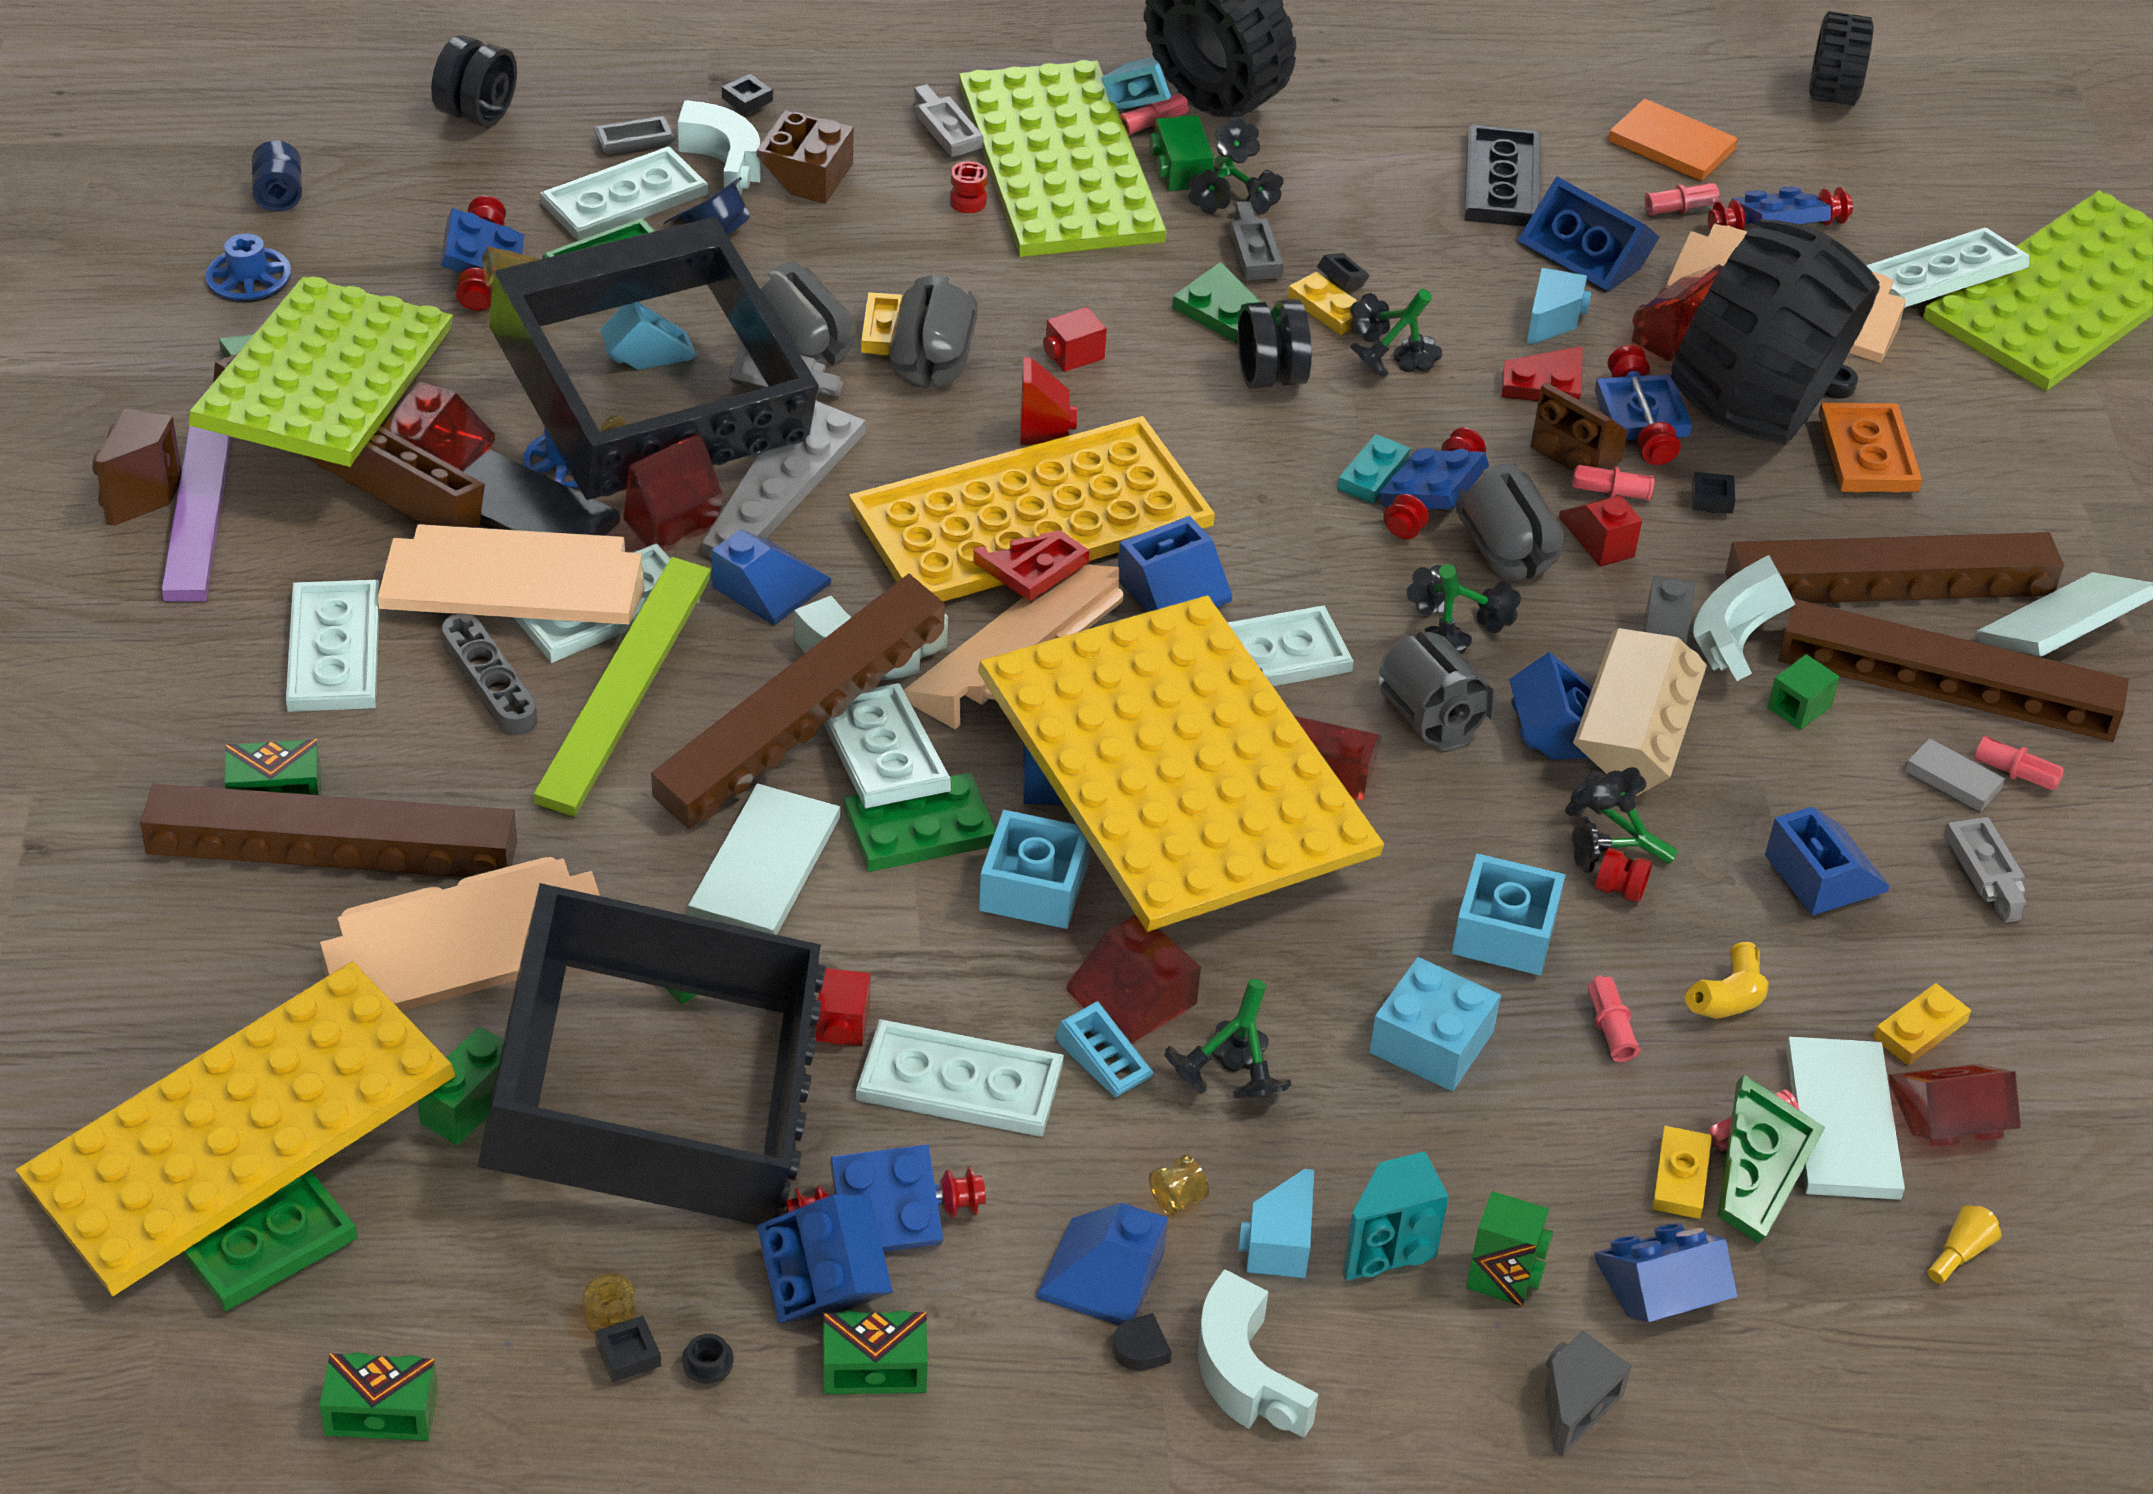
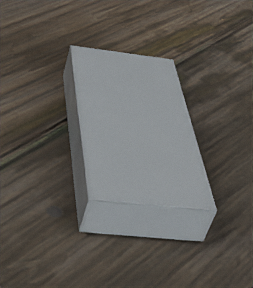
M1930 738L1908 760L1905 772L1979 812H1982L2000 792L2005 778Z

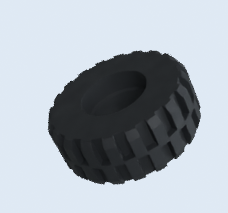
M1282 0L1145 1L1146 7L1143 15L1147 27L1145 34L1147 41L1151 44L1152 55L1164 71L1163 75L1168 82L1172 83L1178 89V93L1194 103V107L1199 110L1209 111L1211 115L1218 117H1241L1278 94L1288 84L1296 62L1294 53L1297 46L1296 37H1293L1292 34L1293 25L1290 16H1287L1283 8L1284 3Z

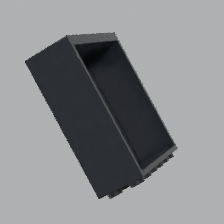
M716 217L493 271L489 328L586 500L601 496H611L619 491L637 486H647L655 481L677 475L683 476L692 471L713 465H723L735 459L759 455L765 451L782 446L796 445L806 440V437L810 435L819 385ZM708 285L769 387L600 432L547 340L541 326Z
M540 883L521 957L477 1167L756 1225L772 1220L776 1208L785 1210L786 1199L789 1197L791 1185L789 1180L795 1181L800 1165L801 1151L795 1150L796 1142L794 1141H801L806 1122V1112H801V1104L799 1102L806 1103L811 1084V1075L806 1074V1067L804 1065H811L816 1046V1038L811 1037L809 1028H816L821 1009V1001L816 1000V995H814V992H821L826 971V965L818 964L821 945ZM566 966L783 1013L763 1155L538 1108Z

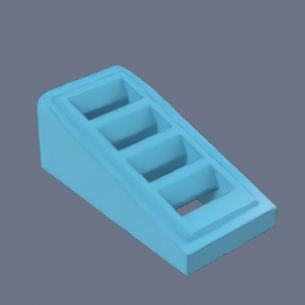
M1098 1001L1062 1020L1054 1035L1063 1049L1115 1098L1148 1080L1154 1073ZM1090 1031L1095 1035L1087 1039L1084 1034ZM1101 1043L1107 1047L1100 1052H1097L1094 1048ZM1113 1055L1120 1059L1109 1066L1104 1061ZM1125 1067H1128L1133 1072L1121 1080L1115 1075L1116 1072Z

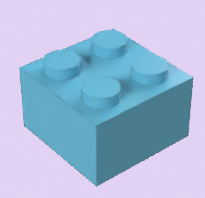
M1003 810L981 871L979 911L1068 929L1089 865L1090 844L1078 825Z
M1476 853L1458 916L1452 954L1542 975L1566 874Z
M1417 957L1375 1015L1369 1053L1453 1092L1494 1032L1501 994Z

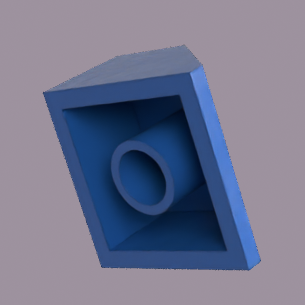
M1549 651L1509 679L1514 696L1511 698V703L1519 715L1522 725L1519 729L1520 735L1529 748L1532 750L1537 748L1551 760L1589 758L1573 741L1593 687Z

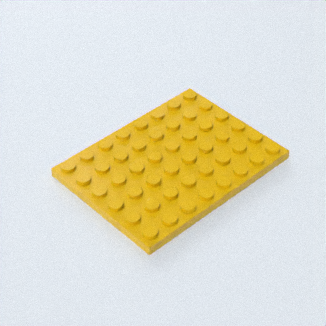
M1208 595L980 660L978 667L979 675L1147 932L1381 856L1384 842Z

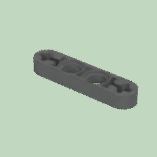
M456 614L447 618L442 625L444 647L499 728L511 735L526 734L533 730L537 724L535 700L480 621L469 614ZM464 637H469L470 642L465 644ZM475 657L491 659L489 662L480 665L469 662ZM494 683L509 685L508 688L501 691L488 689ZM513 704L516 712L509 711V705Z

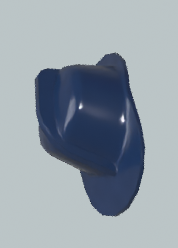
M742 177L731 182L709 200L666 220L663 224H668L682 217L688 223L716 217L727 235L731 234L750 217L749 211L736 187L742 180Z

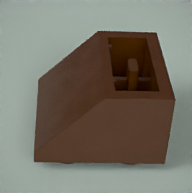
M785 110L758 147L757 157L791 195L826 204L853 164L854 127L840 124L834 120H824L804 115L801 112Z
M1545 382L1541 385L1531 448L1573 472L1578 465L1611 470L1622 461L1628 430L1610 417Z
M125 408L117 423L110 426L107 440L102 449L96 451L92 464L93 473L98 475L100 486L98 501L99 505L104 508L107 525L115 526L170 504L180 485L182 473L172 415Z

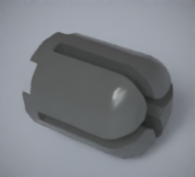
M796 261L781 264L769 271L767 274L771 279L761 288V292L799 354L815 358L818 363L825 366L827 361L833 366L842 360L852 348L855 340L856 325L854 317L809 268L801 267Z
M931 275L915 280L914 286L906 290L901 298L889 344V357L899 377L916 387L929 388L931 377L936 387L947 386L960 377L966 366L978 315L977 301L970 290L967 295L959 287L949 284L948 277Z
M1498 464L1482 470L1485 477L1476 482L1467 493L1464 488L1461 489L1456 500L1457 515L1497 576L1508 581H1522L1526 576L1528 579L1543 574L1557 562L1563 551V527L1529 475L1518 470L1515 464Z
M1418 632L1415 637L1408 635L1397 641L1383 657L1379 669L1381 693L1426 743L1437 746L1441 751L1461 748L1474 740L1470 735L1480 727L1486 716L1492 720L1497 704L1494 689L1444 636L1432 632Z

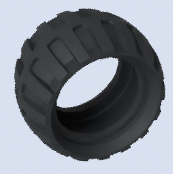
M1761 219L1756 226L1746 233L1711 284L1680 343L1678 353L1672 364L1670 378L1691 404L1719 425L1754 439L1787 443L1789 439H1792L1797 434L1801 426L1805 424L1842 367L1873 308L1880 289V282L1859 257L1832 237L1795 223Z

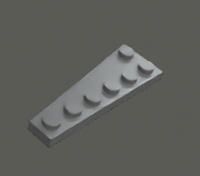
M816 401L810 435L806 437V440L796 445H786L771 449L757 456L702 542V555L712 559L711 550L740 529L767 539L866 433V420Z

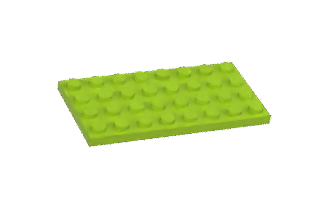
M1080 60L1075 63L1064 64L1046 63L1041 66L1031 67L1012 66L1007 69L974 70L972 72L959 73L958 85L971 122L983 134L984 142L981 150L1019 257L1163 243L1166 240V228L1122 119L1119 118L1120 114L1115 103L1108 99L1101 80L1104 75L1098 60Z
M2098 190L2016 246L2029 255L2028 268L1942 295L1926 306L1923 319L2041 389L2048 391L2153 316V220L2143 212L2134 210L2116 200L2112 195Z
M302 277L190 410L189 426L350 467L452 329L453 315L441 312L440 309L434 306H417L405 303L395 296L382 297L366 293L359 287H342L330 284L320 277Z

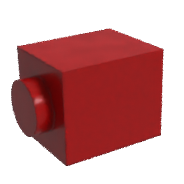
M1088 307L1047 319L1046 337L1043 339L1045 353L1064 372L1105 359L1107 328Z
M826 968L823 986L818 996V1001H821V1009L816 1026V1041L837 1045L863 1046L870 1008L871 973Z

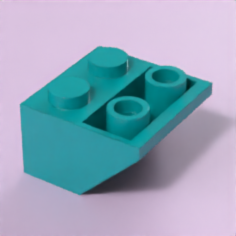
M1425 1151L1379 1162L1352 1213L1343 1267V1275L1346 1281L1363 1276L1374 1277L1386 1270L1409 1264L1420 1265L1429 1259L1437 1257L1449 1195Z

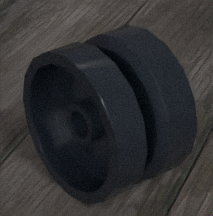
M465 35L453 37L445 44L438 56L433 71L431 94L436 110L456 118L464 117L466 120L481 126L490 127L496 125L509 108L516 88L517 61L513 52L493 44L484 45L483 42Z
M1300 299L1276 301L1272 311L1265 302L1242 304L1237 323V342L1241 371L1248 388L1272 387L1276 378L1280 380L1283 386L1306 384L1311 371L1312 346L1307 313Z

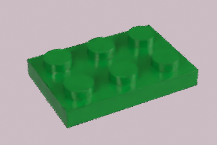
M972 773L949 776L951 791L870 808H864L859 795L844 797V812L867 871L872 872L989 848L996 828Z
M309 1170L180 1253V1255L226 1312L358 1239V1235L353 1221L312 1171Z

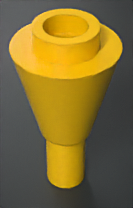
M1962 1206L1945 1243L1943 1253L1927 1271L1929 1278L1937 1284H1943L1958 1265L1964 1264L1998 1242L2002 1237V1233L1996 1216L1982 1206Z

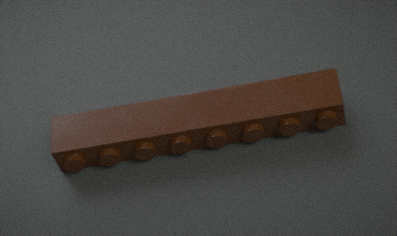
M237 354L215 362L213 383ZM381 426L350 467L302 455L316 463L320 468L329 470L345 479L350 485L361 488L375 496L379 501L393 506L405 513L409 518L425 525L480 527L485 484Z
M2050 532L1732 542L1725 574L1728 580L1742 569L1769 555L1787 586L1792 599L1810 603L2046 596L2056 591L2064 564Z
M908 573L652 771L653 797L688 829L700 820H708L717 812L724 801L733 794L738 795L744 792L757 775L766 768L771 769L777 766L783 760L785 754L799 742L805 743L815 735L818 728L831 717L837 718L842 715L850 702L860 694L871 692L888 672L894 668L904 666L910 660L913 653L925 643L931 644L936 641L944 630L945 603Z
M1793 599L1795 605L1790 610L1778 662L1792 665L1807 654L1840 677L2114 742L2124 714L2129 678Z
M152 784L140 821L146 854L431 874L437 876L471 877L512 866L517 844L515 809Z

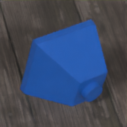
M741 529L711 550L712 587L774 626L831 584V577L772 541Z
M1117 1203L1072 1218L1037 1292V1298L1118 1325L1136 1318L1164 1255L1168 1217L1125 1203Z

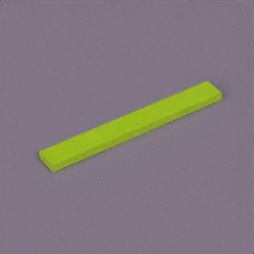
M670 558L534 792V804L576 817L710 581V568L679 558Z

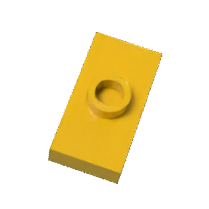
M1664 1126L1652 1210L1700 1219L1704 1204L1712 1135Z

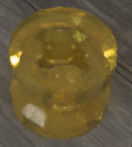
M1182 1155L1175 1159L1172 1167L1168 1169L1159 1167L1149 1174L1152 1194L1162 1210L1169 1215H1176L1183 1211L1186 1203L1190 1201L1199 1203L1209 1195L1205 1174L1200 1165L1189 1155Z
M605 1273L594 1277L585 1286L583 1294L586 1308L585 1321L587 1328L593 1334L597 1330L636 1318L634 1306L635 1292L632 1283L626 1277L616 1273ZM610 1301L608 1306L602 1305V1303Z

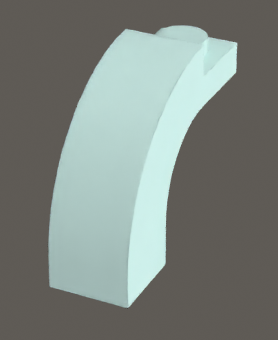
M685 100L678 120L679 152L709 155L724 162V187L742 177V180L736 185L740 195L743 188H749L750 181L760 182L761 160L757 157L760 138L753 125L740 114L725 107Z
M1769 555L1742 569L1716 589L1703 604L1694 622L1695 639L1713 671L1717 668H1720L1721 671L1729 668L1736 681L1752 674L1743 654V646L1748 636L1766 620L1795 605L1787 586Z
M832 596L795 609L794 641L806 653L848 621L851 616L842 609ZM945 614L944 630L936 641L931 644L925 643L913 653L910 660L904 666L892 669L881 680L900 679L920 673L921 658L946 649L948 616Z
M1224 1269L1210 1289L1202 1311L1198 1342V1365L1204 1384L1215 1402L1231 1418L1249 1429L1258 1415L1268 1419L1275 1427L1281 1430H1289L1304 1438L1314 1424L1318 1393L1273 1371L1255 1356L1249 1342L1264 1323L1269 1291Z

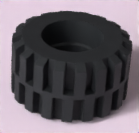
M1828 11L1824 16L1810 78L1809 92L1811 99L1854 106L1860 99L1873 40L1874 25L1871 17Z

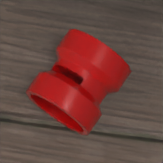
M964 161L952 167L950 180L953 187L950 191V205L956 211L976 213L985 208L987 192L984 188L987 185L988 173L982 164Z
M1609 847L1602 861L1595 889L1606 893L1613 891L1622 893L1626 900L1639 904L1647 886L1653 862L1640 857L1635 860L1626 858L1622 851Z

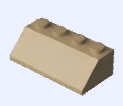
M1622 628L1614 630L1573 743L1606 774L1616 770L1622 772L1630 767L1637 768L1646 781V787L1636 796L1671 777L1707 664L1696 651L1690 649L1678 637Z

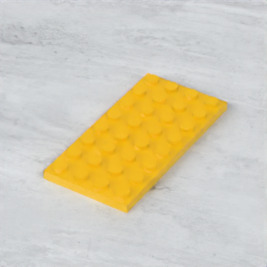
M1144 416L849 494L850 510L895 581L898 582L909 573L943 602L1004 585L973 563V550L978 547L986 546L988 553L1009 549L1010 540L1024 537L1035 538L1043 533L1061 530L1089 549L1090 561L1118 553L1121 541L1189 515L1202 529L1214 526L1215 517L1213 510Z
M351 961L15 1170L23 1185L113 1297L453 1079L456 1075L451 1062L354 961Z

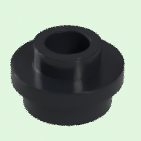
M710 1333L701 1334L693 1338L682 1354V1367L685 1374L690 1379L704 1384L721 1381L729 1375L734 1364L731 1347L723 1338ZM705 1360H712V1361H714V1362H711V1363H702V1362L705 1361Z

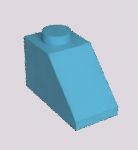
M1153 57L1127 62L1101 78L1109 101L1115 103L1118 111L1171 98L1160 65Z
M1547 268L1541 269L1529 326L1528 344H1537L1577 328L1580 313H1588L1592 293L1584 291L1587 275Z
M640 302L622 306L600 328L606 343V353L617 363L622 364L625 362L637 370L690 361L697 355L685 330Z
M1304 1169L1253 1202L1251 1221H1241L1238 1251L1248 1252L1246 1272L1306 1278L1311 1241L1314 1170Z

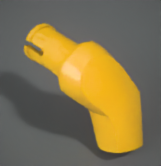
M1740 942L1732 946L1730 949L1732 975L1722 981L1701 979L1696 982L1684 996L1688 1008L1693 1013L1720 1019L1752 1010L1762 1004L1768 995L1769 982L1765 976L1760 974V949L1750 942Z

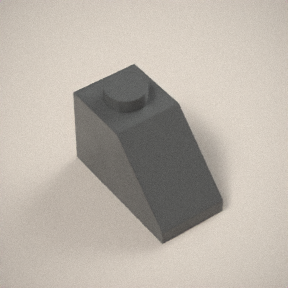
M1653 576L1645 612L1643 632L1678 637L1687 644L1695 582Z
M1583 1330L1569 1344L1565 1342L1558 1344L1546 1362L1549 1374L1545 1386V1396L1554 1451L1561 1456L1624 1395L1631 1369L1629 1363Z

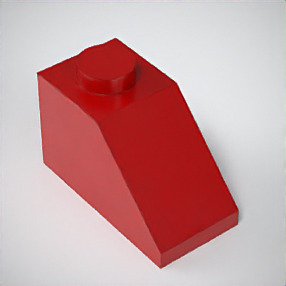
M1023 357L1020 445H1036L1069 436V430L1077 429V406H1070L1069 389L1033 358Z
M1621 495L1589 502L1559 512L1560 520L1599 567L1635 557L1642 519Z

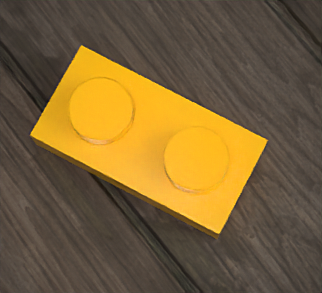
M1315 272L1289 285L1288 298L1290 300L1300 299L1305 311L1337 334L1342 335L1352 329L1351 324L1354 318L1351 315L1350 309L1357 300L1321 274Z
M868 292L861 353L889 355V344L902 295Z
M1935 983L1876 1026L1873 1039L1877 1042H1882L1884 1048L1909 1066L1966 1024L1971 1009Z

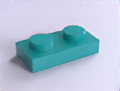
M1375 434L1339 476L1337 489L1373 504L1380 496L1379 492L1410 458L1411 448Z

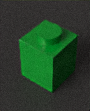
M1806 654L1774 678L1767 708L1799 730H1802L1832 707L1840 676Z

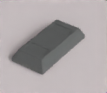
M666 116L594 127V131L606 155L667 146L675 140Z

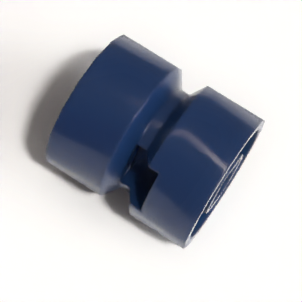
M268 141L258 146L252 154V195L256 203L262 208L282 212L293 208L302 197L301 157L297 149L291 144L283 141Z

